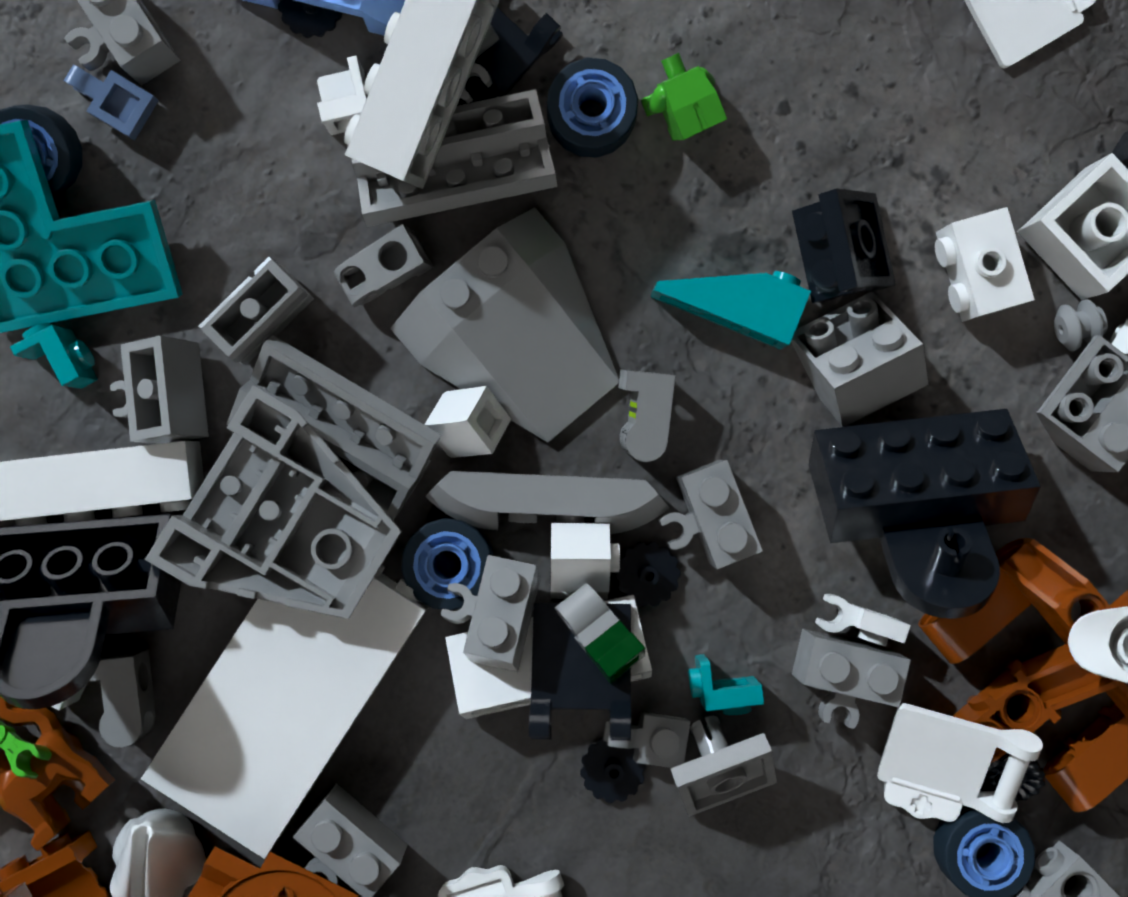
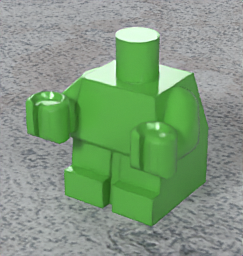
M679 53L661 61L668 79L657 84L654 92L642 98L641 103L647 117L663 113L672 141L685 140L727 120L717 91L714 88L715 78L704 67L699 66L686 70Z

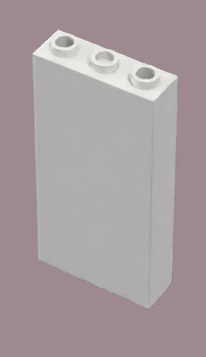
M383 565L379 568L349 619L257 599L141 777V780L265 859L429 606L415 598L413 589L406 586L404 579H400L396 583L382 574L385 569Z

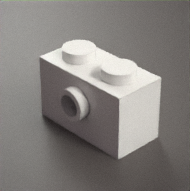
M1008 207L953 222L936 232V257L940 265L946 267L951 283L948 288L949 301L953 310L960 314L962 322L1035 300Z

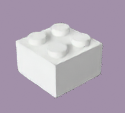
M1113 153L1085 167L1017 231L1081 300L1109 292L1128 274V169Z

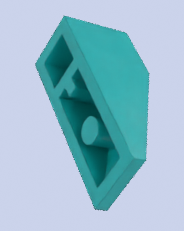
M774 271L773 275L756 273L657 281L650 297L781 350L790 345L811 291L800 287L801 280L785 272Z

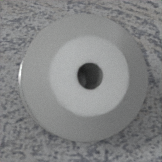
M1088 299L1082 300L1078 304L1076 312L1068 304L1061 305L1057 310L1054 320L1056 337L1069 351L1078 350L1082 339L1089 344L1095 335L1103 337L1108 327L1103 309L1098 306L1096 307Z

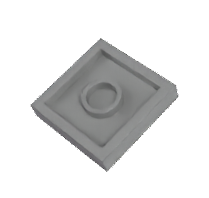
M717 716L705 717L712 740L707 738L701 720L694 722L690 726V732L694 736L702 757L670 769L688 817L777 783L772 750L764 733L728 746Z

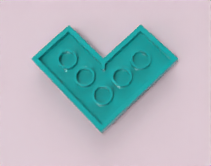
M28 120L0 124V333L33 327L43 323H53L179 298L183 295L155 200L60 219Z

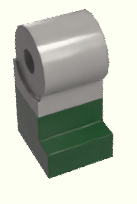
M585 583L555 607L561 619L574 634V639L610 684L645 657V647L633 633L627 630L589 584Z

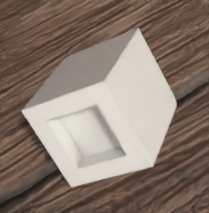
M357 55L347 57L348 71L322 76L317 80L322 102L317 103L321 122L330 135L346 132L351 118L355 114H361L368 97L364 93L365 73Z
M487 386L444 392L424 425L442 435L438 444L449 457L456 458L493 454L511 418Z

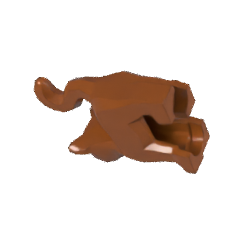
M0 696V719L14 726L36 724L39 727L41 736L35 744L46 746L52 753L49 761L38 759L35 756L31 757L30 768L38 774L37 779L16 776L12 772L5 751L0 747V805L4 811L19 818L34 830L35 833L31 845L39 851L71 822L66 810L60 806L52 795L62 784L70 786L75 792L74 802L83 810L115 779L95 756L83 750L79 738L63 728L53 712L47 708H18L7 703Z

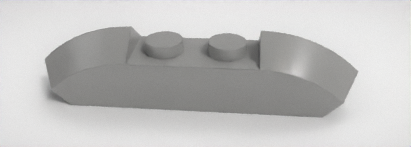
M450 471L425 496L438 509L452 518L462 520L474 527L488 530H498L500 513H509L508 522L537 523V514L556 515V523H585V517H594V523H610V534H616L645 525L670 508L646 480Z

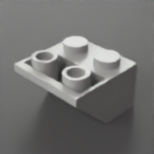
M873 292L796 329L791 340L819 399L842 427L929 385L923 343Z
M1095 335L1036 413L1053 443L1091 472H1119L1128 460V356L1100 335Z

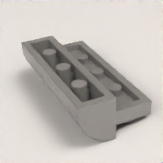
M536 89L456 106L423 189L352 159V165L358 181L362 216L367 227L557 187L556 173Z
M271 336L263 343L250 380L239 389L226 425L230 423L251 387L255 385L297 410L394 521L431 462L429 459L442 435L276 336Z

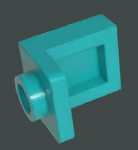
M50 323L39 324L26 330L22 334L24 339L10 346L11 351L16 357L34 360L46 355L61 386L82 389L98 380L92 369V366L95 365V360L91 351L84 342L77 340L75 334L70 329L51 325Z
M705 654L695 655L696 668L688 669L689 686L692 698L699 697L705 711L722 709L725 715H742L751 712V706L764 704L762 684L754 676L712 681L710 661Z

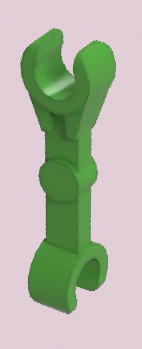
M0 720V747L5 751L12 772L19 777L37 779L38 774L30 768L31 757L35 756L38 759L49 761L52 756L51 751L46 746L21 739L13 727L7 726Z

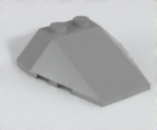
M535 207L497 227L420 291L390 328L420 365L459 389L487 386L510 416L511 421L547 443L619 384L618 375L566 244Z
M253 385L227 426V429L234 432L184 514L171 516L145 560L189 586L203 589L209 588L237 594V596L276 602L289 607L349 619L402 530L297 410Z

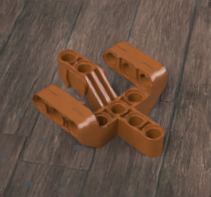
M1018 538L996 552L1000 567L999 581L991 599L981 610L970 616L954 619L939 618L925 613L919 620L918 625L948 662L956 664L973 655L1027 607L1033 604L1065 644L1022 663L1018 659L1010 662L1005 666L1006 670L981 692L970 696L966 701L967 704L957 711L953 717L999 730L1023 729L1034 733L1047 720L1054 724L1059 721L1062 715L1061 708L1106 692L1115 704L1111 708L1103 707L1098 712L1100 717L1075 739L1069 737L1065 740L1063 744L1066 747L1055 755L1044 768L1045 778L1068 806L1075 812H1083L1095 807L1128 779V684L1093 674L1083 669L1074 660L1068 646L1069 633L1075 623L1071 618V610L1077 601L1081 605L1079 618L1097 610L1128 606V590L1109 605L1087 578L1038 541L1032 538ZM1017 695L1018 706L1013 713L1008 715L1006 710L1007 703L1011 697ZM996 747L991 763L1000 759L1007 752Z

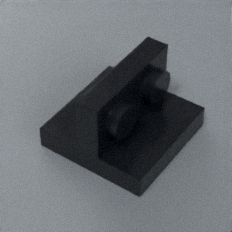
M836 188L818 194L820 202L792 211L808 288L811 291L812 303H821L861 291L881 290L896 286L876 193Z

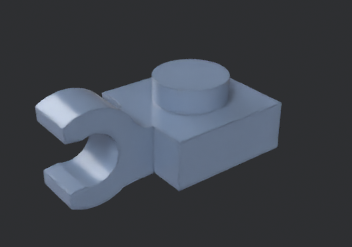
M73 64L63 80L71 85L74 90L93 100L87 109L89 114L134 141L159 101L154 95L110 70L105 81L102 82Z

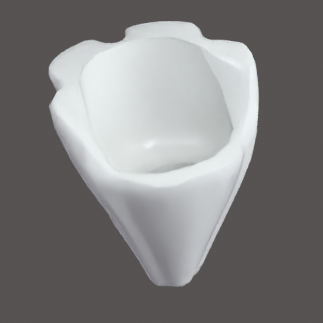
M155 809L144 813L138 818L130 819L124 825L113 846L112 858L116 869L110 882V893L112 897H183L186 888L198 881L206 862L203 846L195 835L193 824L185 815L170 809Z

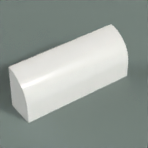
M634 594L604 601L606 604H631V633L645 647V657L631 667V682L652 677V668ZM533 617L530 620L518 672L471 662L463 653L468 632L445 637L458 710L462 717L469 719L531 705Z

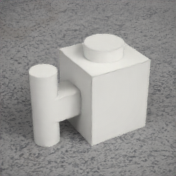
M551 523V599H566L587 583L602 600H607L610 572L619 573L620 545L619 543H610V523Z

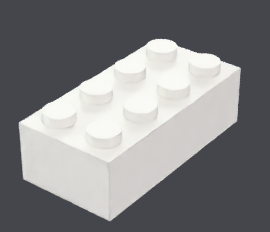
M405 0L401 13L394 12L387 24L384 43L388 44L380 65L375 63L367 75L364 93L368 97L360 115L355 114L347 126L344 143L348 147L345 156L421 189L424 188L500 0Z

